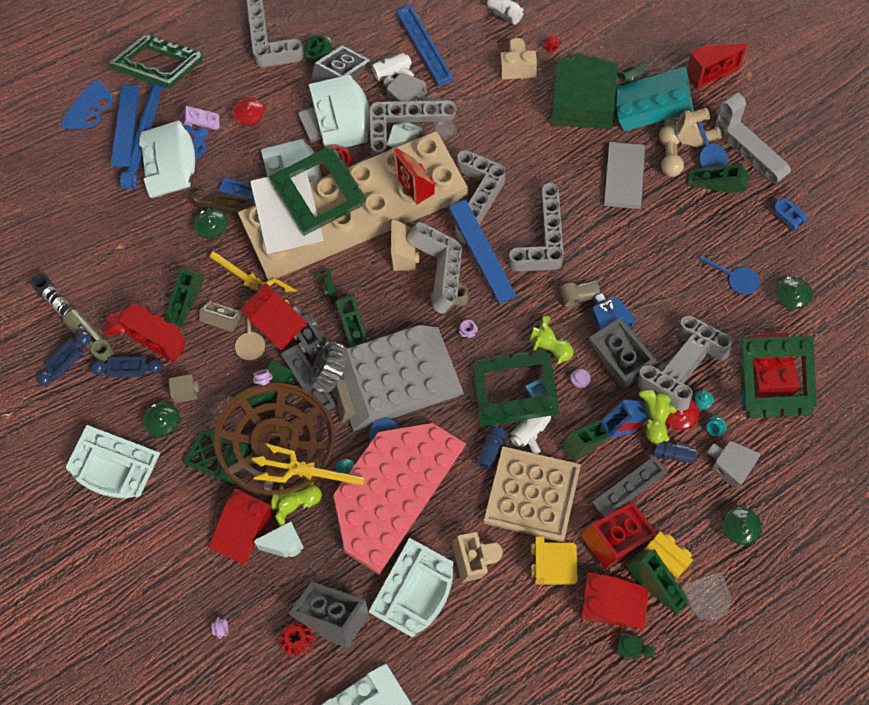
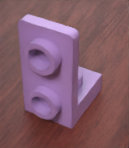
M186 106L179 117L183 127L186 125L192 127L195 124L215 130L219 128V114Z

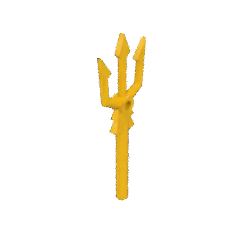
M212 252L210 254L211 259L244 280L243 285L250 287L251 290L258 291L265 283L269 286L276 283L285 288V292H298V290L276 278L263 283L259 277L256 278L254 273L248 275L217 253Z
M265 443L266 446L273 453L280 452L290 455V464L266 460L264 456L251 458L253 462L261 467L269 465L289 469L283 477L268 476L267 473L253 478L256 480L285 483L292 475H299L300 477L305 476L309 480L312 476L358 485H364L365 477L314 468V463L297 462L295 451Z

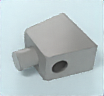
M400 73L396 79L387 76L383 82L387 86V97L391 102L420 101L427 93L426 82L405 73Z
M732 441L728 443L725 449L713 444L708 451L709 455L717 459L712 469L737 491L761 456L760 453Z

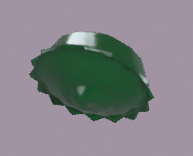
M322 35L312 36L304 47L307 62H310L311 65L315 64V62L330 54L333 50L331 38Z
M216 208L207 209L206 211H201L196 216L193 228L200 237L215 239L226 231L228 218L222 210H217Z
M795 276L792 278L787 277L777 284V289L775 290L776 297L786 308L802 309L812 301V288L802 278L798 279Z
M168 402L153 404L143 416L144 429L155 437L170 435L177 429L180 423L179 409H176L174 405H170Z
M746 507L731 509L729 513L725 514V519L722 521V529L725 532V536L737 545L748 546L749 544H755L763 532V523L760 522V516L755 515L754 511L748 510Z

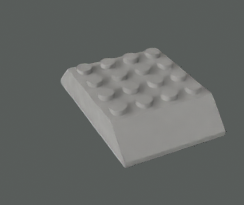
M418 325L347 349L348 359L340 379L346 381L356 412L349 419L353 431L372 426L375 421L382 418L392 419L464 395L438 327Z

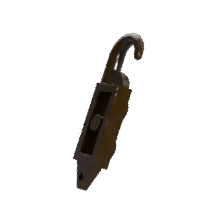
M198 189L191 195V203L195 207L203 209L216 208L226 214L239 215L238 212L256 205L251 201V198L223 193L212 194L207 202L197 200V195L204 193L205 189Z

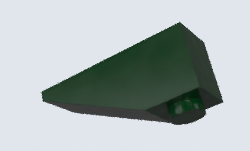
M743 163L690 169L688 186L727 193L747 191L749 174Z
M180 268L164 318L165 322L182 327L201 292L206 274L189 268Z
M354 295L336 300L335 303L350 348L367 343L368 338Z
M272 360L267 368L273 377L269 380L270 383L293 385L295 377L292 370ZM278 392L261 393L248 398L247 401L254 409L277 399Z
M603 418L572 432L564 442L562 447L573 461L588 455L611 439L601 423Z
M655 549L638 552L627 563L636 580L674 614H677L689 601Z

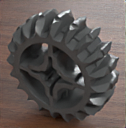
M330 341L322 347L311 368L309 381L312 388L324 393L330 392L335 388L344 372L348 359V351L341 343Z

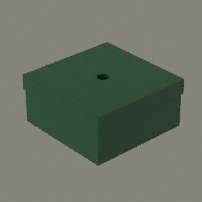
M558 58L551 125L612 130L618 62Z

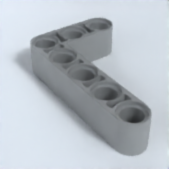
M247 0L252 49L256 64L260 67L301 61L304 57L301 41L290 39L269 43L263 1Z
M735 93L721 104L715 128L719 127L721 138L770 182L776 184L791 172L790 166L741 123L746 101L741 94Z
M452 101L373 103L370 107V136L373 155L377 156L387 152L386 123L451 121L456 115L457 108L455 103ZM431 108L435 110V113L428 114L426 110ZM450 108L453 112L447 114L444 112V109ZM397 109L400 113L393 115L391 111ZM415 109L418 113L412 115L409 113V110ZM375 110H381L383 113L381 115H375L373 112ZM376 127L383 128V131L377 133L374 131V129ZM382 144L384 147L381 150H376L374 146Z
M465 150L461 151L457 156L458 170L467 176L481 181L468 203L480 225L505 183V168L496 162ZM456 224V239L459 242L466 243L460 229Z
M547 183L542 188L541 202L545 247L512 249L509 254V266L514 271L556 270L562 266L563 241L559 189L553 183Z
M418 222L408 233L406 239L412 246L437 258L432 305L437 312L443 314L457 300L462 246L455 239L422 222Z

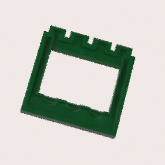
M143 35L110 62V69L162 86L163 88L171 89L202 62L203 53L194 49L189 50L188 47L179 44L175 45V43L164 39L160 40V38L152 35ZM147 48L184 62L172 73H161L159 69L147 68L142 63H133L130 60Z
M326 147L268 176L269 181L303 236L362 207V202L367 199L361 188H358L359 185L352 174H349L350 171L341 160L335 148L328 150ZM324 163L348 201L315 217L291 178Z
M793 336L739 339L742 411H746V417L751 419L762 418V416L768 418L813 415L814 407H817L814 337ZM801 356L803 396L755 398L753 358Z
M545 349L532 351V356H529L528 352L513 354V359H510L509 355L494 357V362H491L490 358L477 359V364L474 365L481 426L560 415L550 353H546ZM542 364L546 387L545 396L493 404L488 403L485 373Z

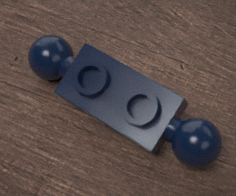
M81 331L76 335V341L70 338L46 362L45 366L48 370L42 371L37 375V382L41 386H48L53 378L59 379L84 353L81 347L91 343V335L86 331Z
M146 356L108 357L107 364L102 360L94 361L91 364V370L96 375H102L106 371L108 378L146 377V370H149L152 374H158L162 371L163 364L158 359H152L147 363L148 359Z

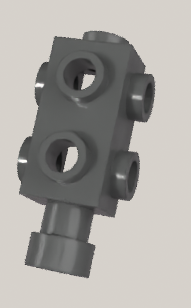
M293 307L308 322L294 338L295 340L300 339L301 342L298 343L304 353L308 352L312 358L319 354L327 338L322 330H316L319 326L313 317L309 319L307 314L304 316L300 307Z

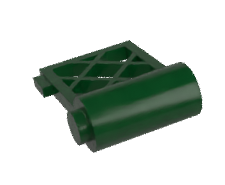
M207 428L205 431L202 429L183 464L234 486L235 482L226 475L216 455L206 459L205 451L213 448L215 451V430ZM205 436L211 438L212 444L202 447ZM221 438V445H229L227 450L222 453L225 463L229 468L238 463L234 454L233 441ZM239 442L241 455L245 459L253 452L250 448L251 445ZM201 453L203 461L192 463L193 457ZM217 460L218 466L215 471L209 470L207 464ZM242 470L238 471L234 475L238 478Z

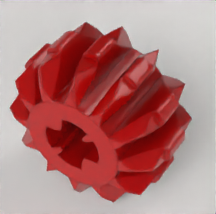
M295 620L292 623L293 627H290L287 623L285 624L287 631L280 630L279 633L283 637L279 638L278 642L283 644L280 649L283 652L287 651V656L291 657L294 653L296 658H299L300 651L305 655L308 654L305 648L313 647V644L309 641L315 639L313 634H310L312 629L309 627L305 628L306 625L300 623L298 626ZM293 637H300V641L296 640L295 642H293Z

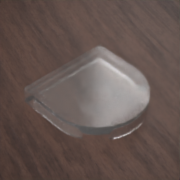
M721 572L681 586L691 611L698 618L706 621H715L722 618L728 612L731 604V595Z

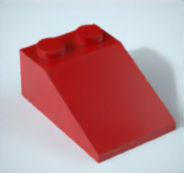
M745 43L706 45L693 50L687 67L689 80L699 89L741 68L747 45Z
M395 148L396 179L415 204L418 205L435 194L436 183L431 176H427L425 168L421 163L418 164L413 157Z
M267 283L240 309L280 350L308 323Z
M234 489L223 509L209 549L245 565L256 546L254 540L261 537L274 513L271 506Z
M631 502L591 524L580 536L603 568L607 569L658 534L635 503Z
M587 573L581 620L644 630L648 590L641 585L611 576Z

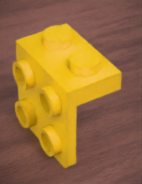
M536 537L535 544L531 543V556H535V564L531 565V575L535 577V584L575 585L577 583L576 544L544 543V537Z

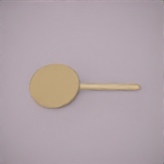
M247 318V333L237 339L235 351L244 360H254L263 354L265 341L261 335L251 332V321Z

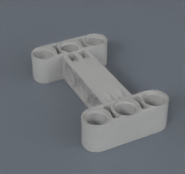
M692 316L682 318L678 336L686 343L666 368L660 371L652 366H643L638 377V387L642 391L654 390L655 394L662 393L667 395L671 399L669 405L675 406V409L679 411L689 408L692 390L684 382L703 358L709 354L717 359H726L730 354L733 343L731 337Z

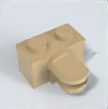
M512 39L509 43V52L501 53L502 79L536 77V51H526L523 39Z
M477 532L459 535L452 541L462 582L481 579L488 573L486 565L496 563L503 554L502 548L498 543L480 544Z

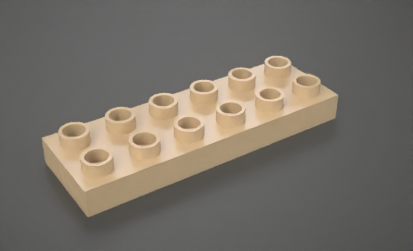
M435 131L396 147L413 157L418 164L421 163L425 168L427 176H431L436 183L435 194L418 205L415 204L396 179L394 149H391L347 167L350 171L349 174H352L359 185L358 188H361L367 199L362 202V207L321 227L324 241L267 254L256 205L238 212L241 223L267 280L279 278L391 231V220L407 224L467 199L468 187L438 132ZM331 174L309 183L317 216L348 201Z

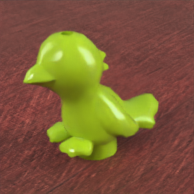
M543 316L539 324L540 328L533 327L529 342L535 343L532 351L537 350L538 347L549 350L555 356L557 364L570 360L573 356L572 346L562 338L560 340L556 339L553 331L548 326L550 317Z
M654 390L639 392V396L645 400V408L650 420H647V438L654 444L669 441L665 421L670 413L677 411L675 406L669 405L671 399L662 393L655 394Z
M312 482L299 491L283 495H273L272 510H278L276 514L277 524L280 527L285 525L286 516L300 505H303V509L316 505L322 497L321 490ZM280 485L279 490L284 489V486Z

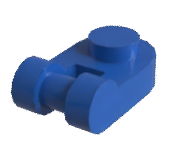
M780 199L775 203V215L786 223L791 231H795L800 223L802 224L808 219L802 210L787 199Z

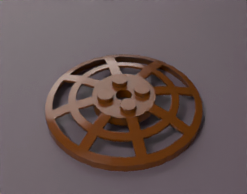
M267 383L266 385H257L241 392L226 405L216 423L214 446L220 466L236 484L258 494L283 495L306 487L318 477L312 476L309 480L302 476L301 478L304 482L297 486L282 490H272L273 481H265L264 488L259 489L244 483L234 474L242 469H245L255 477L264 474L249 466L254 463L251 458L264 456L266 460L290 464V455L280 452L273 453L266 446L265 443L270 444L269 441L272 438H278L281 441L278 445L274 446L295 451V454L298 449L309 450L307 457L303 461L306 464L311 462L315 450L327 449L326 457L319 469L325 470L332 457L335 432L327 409L314 395L294 385ZM278 392L277 403L264 404L253 409L247 401L248 398L261 393ZM286 393L299 396L314 407L307 414H304L297 408L285 404ZM240 404L246 415L239 421L235 432L222 430L228 416ZM276 410L275 418L264 421L257 415L265 411ZM283 412L292 413L300 419L292 425L283 419ZM319 413L327 426L328 441L317 442L316 432L311 420ZM251 419L256 426L252 435L241 434L243 427ZM305 425L310 433L311 442L299 441L297 431ZM221 438L233 441L234 454L238 463L229 468L222 455ZM239 442L251 444L253 454L244 459L240 452ZM267 465L266 473L268 476L283 477L286 474L274 475L275 467Z

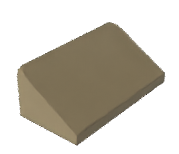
M208 301L200 309L199 320L233 332L242 312Z
M339 379L338 384L335 385L331 392L340 421L344 423L354 416L356 412L346 381Z

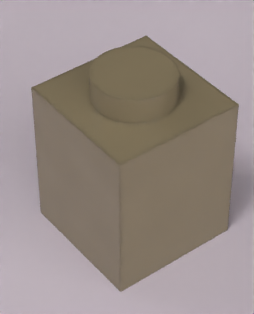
M192 374L169 378L170 396L175 403L198 399L197 392H200V385L198 380L195 381Z

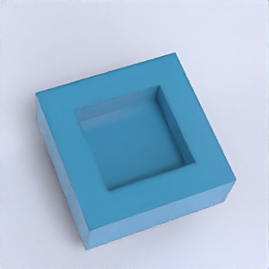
M543 378L525 386V390L530 398L546 395Z

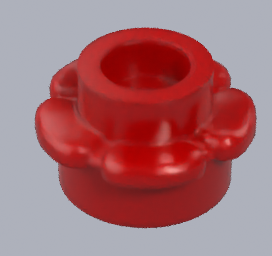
M550 36L545 39L544 48L549 51H556L561 42L557 36Z

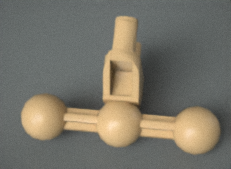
M707 108L694 112H683L679 120L676 121V125L675 117L664 120V127L660 131L659 138L661 143L666 146V157L661 163L662 172L665 175L675 177L683 171V159L677 155V144L680 141L682 144L694 147L705 145L697 122L710 119ZM719 127L705 131L708 141L721 138Z

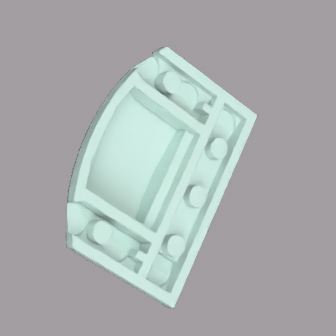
M350 75L309 84L325 148L336 144L347 148L367 143L368 141L367 136L370 130L368 103L361 87Z
M180 121L141 132L139 146L142 147L146 176L144 182L150 198L185 189L191 185L188 180L191 173L194 174L195 151L190 134L185 130Z
M302 139L261 149L268 176L314 154L312 148ZM320 164L306 171L309 183L322 178Z
M86 425L66 465V469L68 472H71L75 480L81 485L98 494L114 498L140 497L160 456V452Z
M409 538L369 613L411 637L416 636V633L427 628L442 610L452 586L453 562Z
M387 664L368 673L366 677L334 698H330L322 705L412 704Z

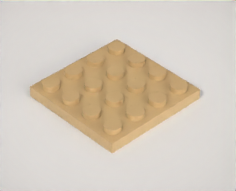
M502 447L484 524L564 543L581 464Z

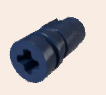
M496 426L489 427L484 438L485 442L475 462L478 466L490 469L499 452V448L503 446L507 437V433L503 429Z
M669 440L654 444L652 456L693 464L697 449L689 447V444L681 442L674 444Z

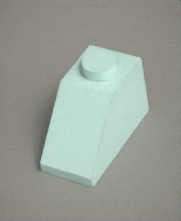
M410 122L393 125L387 145L394 149L416 140L422 128Z
M291 522L254 540L259 550L285 558L288 556L294 557L304 549Z

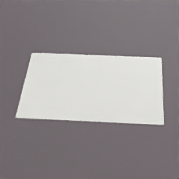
M304 171L291 179L316 217L317 212L307 172ZM269 177L250 181L267 254L324 241L321 228L303 236L269 181Z

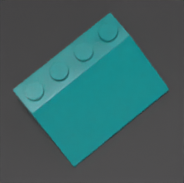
M686 67L618 86L617 111L619 122L624 131L678 117L685 111L694 112Z

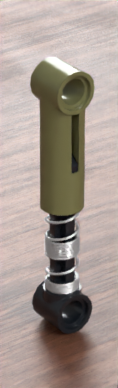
M40 273L31 279V286L38 296L49 301L52 308L60 316H63V323L75 336L81 331H86L91 335L94 343L91 341L85 347L97 360H102L107 364L108 357H115V352L110 344L78 310L69 307V303L59 296V292H57L47 275Z

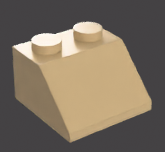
M391 220L394 271L416 270V263H419V252H416V247L412 246L406 239L412 227L399 221Z

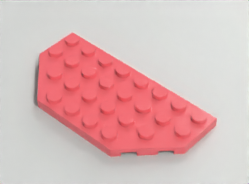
M434 423L378 432L349 472L350 475L365 477L364 485L342 482L333 495L344 552L379 575L465 448L466 443Z

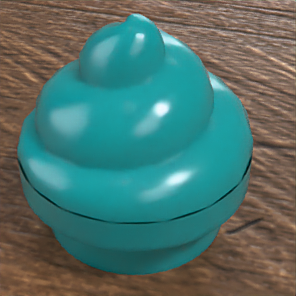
M706 390L696 392L693 398V402L697 403V408L701 410L709 409L714 401L712 394Z
M714 416L707 421L706 429L712 436H720L726 431L727 424L723 418Z
M342 459L336 465V472L349 474L355 464L350 459Z

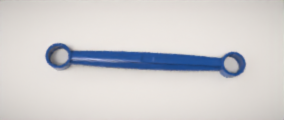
M151 83L152 88L133 143L131 165L121 174L120 184L122 189L134 190L136 188V173L143 156L142 147L139 146L141 132L152 128L161 90L165 89L162 86Z

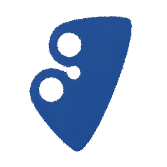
M99 80L93 81L80 94L65 115L61 128L84 129L94 127L99 123L100 114L96 111H90L89 107L94 106L95 109L103 111L108 109L113 103L111 94ZM100 99H107V106H98V101ZM88 115H95L97 119L94 123H87L86 117Z

